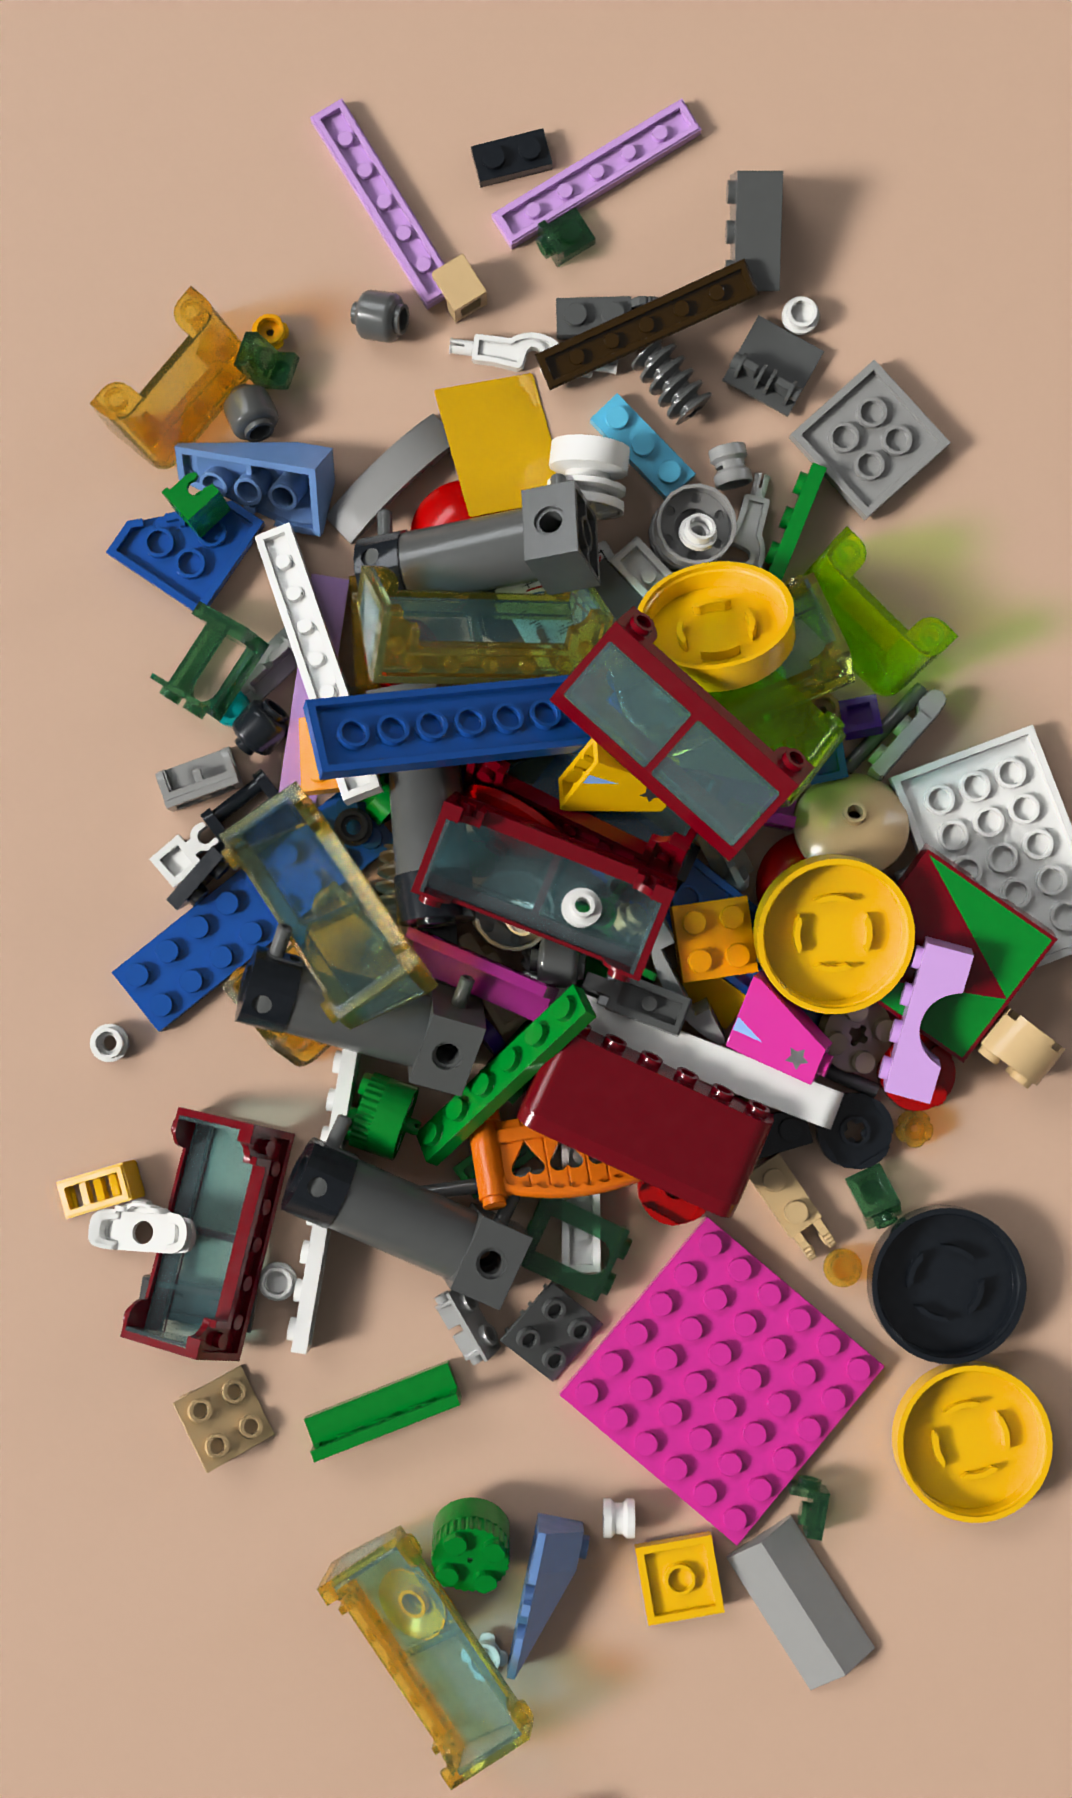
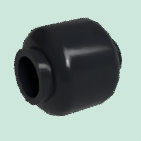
M270 699L251 701L232 724L233 731L237 736L235 739L236 745L248 755H253L254 752L265 756L270 755L287 736V720L289 716L277 703Z

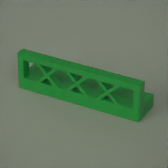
M444 1361L305 1416L304 1422L313 1443L310 1453L314 1463L459 1406L462 1395L449 1361Z

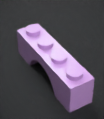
M925 936L923 946H915L910 967L915 968L916 971L912 983L905 982L899 1002L900 1005L905 1006L902 1019H894L889 1036V1041L894 1042L891 1057L884 1055L878 1078L884 1079V1092L928 1104L931 1103L941 1065L939 1058L924 1045L920 1037V1024L925 1012L934 1002L948 995L963 993L974 958L972 948Z

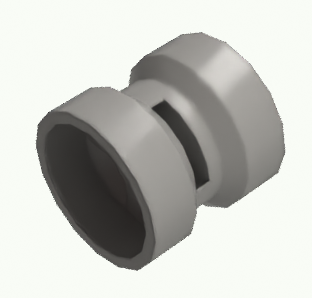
M744 442L726 443L709 450L710 464L714 465L717 470L714 476L717 490L736 489L753 481L751 469L745 466L747 450Z

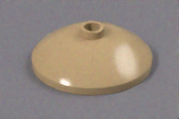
M848 773L849 777L812 785L800 799L795 812L794 835L797 845L806 859L825 854L848 855L862 859L882 872H885L896 863L903 853L908 840L909 819L906 809L896 793L888 785L871 776L859 773ZM851 811H855L859 813L861 817L858 819H853L849 817L848 813Z

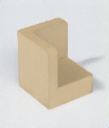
M463 253L432 272V278L447 300L448 312L455 323L487 305V291Z

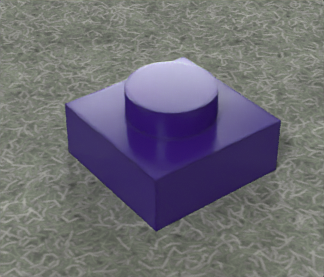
M876 694L838 701L846 741L883 734Z

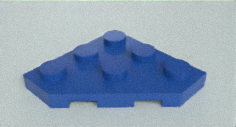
M228 501L227 504L231 510L201 538L176 512H171L161 517L127 521L106 553L200 617H203L254 543V536L260 534L265 527V523L234 501Z

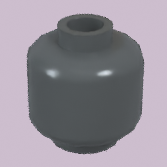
M367 290L362 293L358 301L353 303L350 317L352 324L356 325V330L361 338L392 343L400 335L405 334L408 328L409 308L404 304L400 295L394 292Z
M240 384L231 390L223 404L226 419L233 433L239 439L249 442H260L273 434L279 420L278 412L264 387L255 384Z
M543 938L539 948L531 949L529 971L537 972V980L553 987L569 988L572 984L576 985L578 980H584L587 955Z

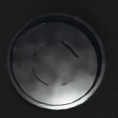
M932 1205L905 1214L891 1224L882 1234L869 1260L867 1293L877 1321L899 1346L926 1361L939 1364H960L989 1354L998 1348L1013 1332L1020 1320L1025 1305L1027 1291L1026 1274L1016 1246L998 1225L966 1208L952 1205Z

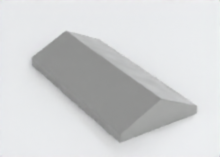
M791 1515L726 1556L810 1690L846 1676L875 1649Z

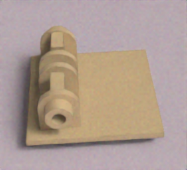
M241 1365L195 1391L191 1390L181 1395L179 1400L172 1403L206 1473L213 1471L275 1435Z

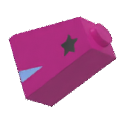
M761 970L754 975L725 1047L810 1085L818 1076H826L834 1056L828 1054L832 1045L831 1040L798 1005L784 997L774 987L764 971Z

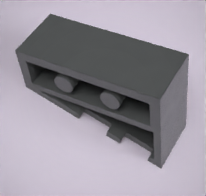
M736 171L730 175V180H727L726 203L730 204V220H726L725 242L730 244V260H725V267L745 258L758 291H780L783 171Z

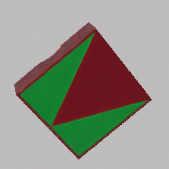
M925 843L896 883L906 897L912 911L915 925L914 949L916 945L923 946L925 936L972 948L974 958L963 993L948 995L934 1002L922 1018L920 1033L964 1063L1058 939L1051 929L1009 900L1001 898L984 888L969 872ZM910 963L898 984L885 997L876 1002L899 1019H902L905 1009L904 1005L899 1004L905 982L912 983L916 971L915 968L910 967Z

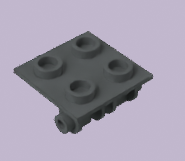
M758 315L741 348L734 355L722 381L788 417L824 351Z
M554 1280L549 1285L546 1283L543 1285L544 1289L533 1302L529 1301L527 1303L529 1307L526 1311L523 1309L520 1311L521 1316L510 1328L506 1327L504 1329L506 1333L500 1339L502 1343L552 1382L603 1325L600 1320L566 1294L565 1290Z

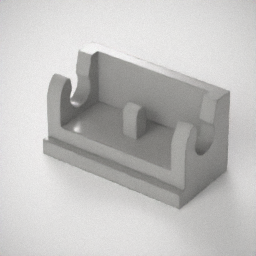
M229 746L155 774L166 809L172 812L244 787Z

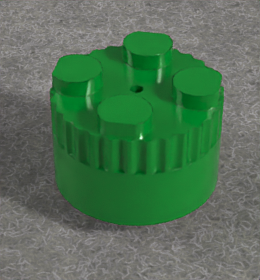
M366 1072L358 1089V1094H360L358 1100L359 1107H351L347 1117L352 1119V1123L344 1140L349 1141L348 1145L393 1161L405 1133L418 1135V1130L421 1127L419 1120L411 1118L417 1101L419 1087L377 1072L374 1074Z
M462 1498L450 1502L436 1515L433 1523L431 1565L434 1567L435 1578L443 1587H454L456 1590H469L471 1592L476 1590L479 1593L486 1594L497 1587V1582L501 1581L502 1577L506 1575V1570L509 1569L510 1524L506 1514L496 1504L481 1498Z

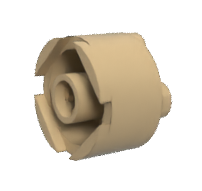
M1007 1005L975 1049L995 1065L1000 1060L1008 1064L1009 1066L1005 1071L1028 1089L1032 1083L1036 1086L1040 1083L1066 1049L1055 1043L1052 1038L1014 1010L1007 1015L1012 1009Z

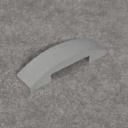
M431 414L413 427L385 451L327 513V520L351 545L377 521L378 511L385 509L429 466L433 468L450 451L443 423L434 414Z
M654 900L648 903V932L659 906L657 901ZM665 918L651 951L653 963L663 988L690 998L683 984L680 983V978L664 949L675 943L673 932ZM707 997L695 1003L691 1002L685 1020L709 1040L718 1045L725 1043L724 1030Z

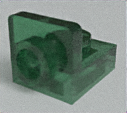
M575 207L550 224L546 220L539 222L538 238L535 241L542 255L546 259L551 257L556 266L559 267L593 246L596 238Z
M245 332L233 366L255 385L262 386L265 389L287 390L291 385L300 357L295 352H279L258 332Z
M880 1163L845 1178L846 1185L863 1216L867 1229L875 1226L877 1229L886 1228L898 1220L897 1216L902 1214L901 1202Z
M799 1475L798 1480L792 1479L787 1485L791 1495L807 1498V1501L802 1500L800 1503L798 1524L803 1525L802 1529L806 1538L822 1541L830 1493L826 1485L821 1484L822 1480L808 1475Z

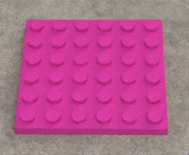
M705 1216L559 1394L728 1539L738 1545L885 1366L709 1217Z

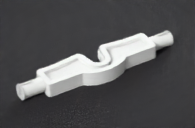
M534 332L521 333L512 338L475 334L474 341L450 338L449 354L472 356L474 364L520 372L524 370L526 356L529 352L536 351L539 353L559 343L547 335ZM618 360L594 371L616 375ZM593 371L581 377L592 378Z
M755 473L751 493L745 494L736 522V533L730 546L736 547L748 554L749 560L740 563L762 568L765 558V543L762 532L770 500L765 498L771 477L764 474L761 488H759L762 473Z

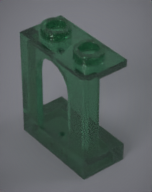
M199 601L191 614L205 624L201 633L169 682L152 673L150 678L162 686L159 693L173 703L179 705L184 700L186 702L183 708L193 715L203 719L207 714L220 722L269 647V644L249 628ZM226 637L244 647L243 654L214 697L203 702L197 700L194 696V686L224 638Z
M540 1198L526 1228V1231L533 1239L520 1266L597 1302L601 1293L606 1296L608 1295L616 1278V1274L611 1272L617 1258L624 1260L633 1239L627 1237L630 1230L625 1225L620 1226L563 1198ZM551 1216L605 1242L609 1249V1255L600 1272L590 1275L585 1274L535 1251Z

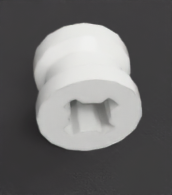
M603 1498V1538L611 1539L615 1534L624 1535L627 1539L635 1538L634 1498H626L623 1502H614L611 1498Z

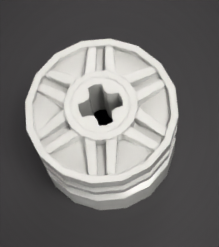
M576 434L554 438L551 441L550 469L556 473L563 474L566 477V481L575 480L597 516V520L615 519L624 515V501L620 499L626 496V487L613 480L623 479L628 476L630 447L623 442L595 435ZM548 479L547 485H550L551 482L550 479Z

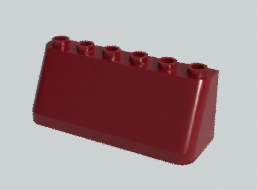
M589 1024L559 1053L549 1059L532 1077L517 1114V1118L522 1124L724 1218H731L737 1209L774 1122V1115L770 1113V1109L764 1104L755 1100L745 1102L735 1097L734 1092L729 1088L714 1083L713 1086L698 1080V1075L684 1067H678L676 1070L664 1064L662 1058L646 1050H643L641 1053L627 1047L626 1041L613 1034L603 1036L592 1031V1027Z

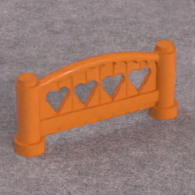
M499 1109L469 1136L479 1202L483 1203L485 1210L504 1208L507 1205L506 1199L508 1196L513 1195L531 1198L583 1197L617 1190L642 1181L603 1162L595 1164L590 1161L588 1155L579 1151L577 1152L583 1158L581 1166L573 1168L567 1165L563 1170L553 1169L550 1163L560 1142L528 1128L518 1118L501 1121ZM524 1144L544 1163L545 1169L542 1173L533 1174L528 1172L523 1177H517L513 1174L512 1168Z

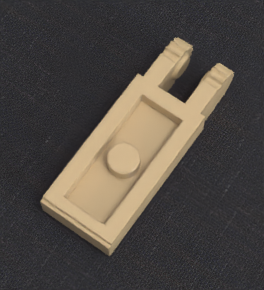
M779 1153L774 1154L754 1168L750 1181L789 1238L795 1240L810 1262L817 1258L816 1251L800 1232L813 1224L819 1233L818 1236L825 1245L831 1248L837 1244L821 1221V1214Z

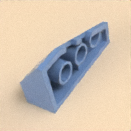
M299 442L177 443L174 446L179 480L189 473L196 472L199 477L190 486L198 490H203V488L213 483L223 497L243 505V508L253 515L258 512L275 520L274 526L276 527L289 522L295 533L321 537L323 534L335 485L333 448Z
M538 1513L507 1664V1678L515 1680L574 1576L579 1558L586 1559L590 1536L584 1534L582 1521Z

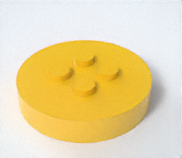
M716 561L683 568L656 583L645 594L638 606V610L648 615L656 627L657 638L653 644L707 692L730 691L762 680L783 664L791 653L796 639L794 602L790 591L772 573L746 563Z
M825 854L801 860L790 866L769 885L759 902L755 914L753 939L755 952L763 971L784 997L794 1004L813 1012L845 1014L864 1009L876 1003L898 984L909 966L913 954L915 925L906 897L895 882L872 864L853 856Z
M973 1360L960 1364H942L920 1376L902 1397L892 1426L894 1458L908 1486L929 1508L957 1521L968 1523L990 1522L1016 1512L1038 1492L1051 1464L1053 1451L1052 1431L1041 1402L1030 1388L1014 1375L987 1362Z

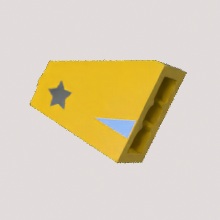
M592 738L558 778L561 810L662 812L667 806ZM669 756L676 764L679 765V758Z

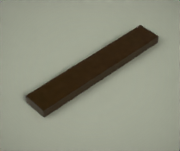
M744 258L535 354V357L549 390H553L647 347L657 340L669 337L758 296L759 292Z

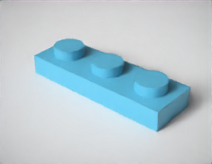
M618 393L590 418V424L603 437L623 442L630 447L629 464L664 500L672 491L687 485L695 477L696 473Z

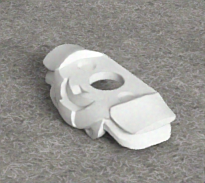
M136 1199L124 1205H115V1209H102L94 1213L90 1219L88 1239L92 1245L103 1249L178 1254L187 1253L192 1250L196 1241V1228L194 1222L189 1218L172 1213L167 1208L152 1204L151 1200ZM143 1221L149 1222L153 1228V1236L146 1244L138 1242L135 1236L137 1226Z

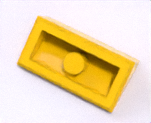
M677 965V967L675 968V970H676V972H677V974H678V976H679V969H678V965ZM723 978L682 983L689 997L693 999L692 1003L707 997L724 1029L738 1015L746 996Z

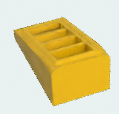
M136 1160L122 1162L56 1182L66 1219L145 1196ZM104 1176H108L113 1198L109 1196ZM90 1180L93 1181L94 1189L96 1192L98 1202L96 1203L94 1201V1197L90 1187ZM76 1184H79L84 1206L82 1207L79 1206L74 1189Z

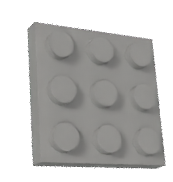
M875 359L792 432L789 437L811 463L827 468L824 477L864 521L951 443Z

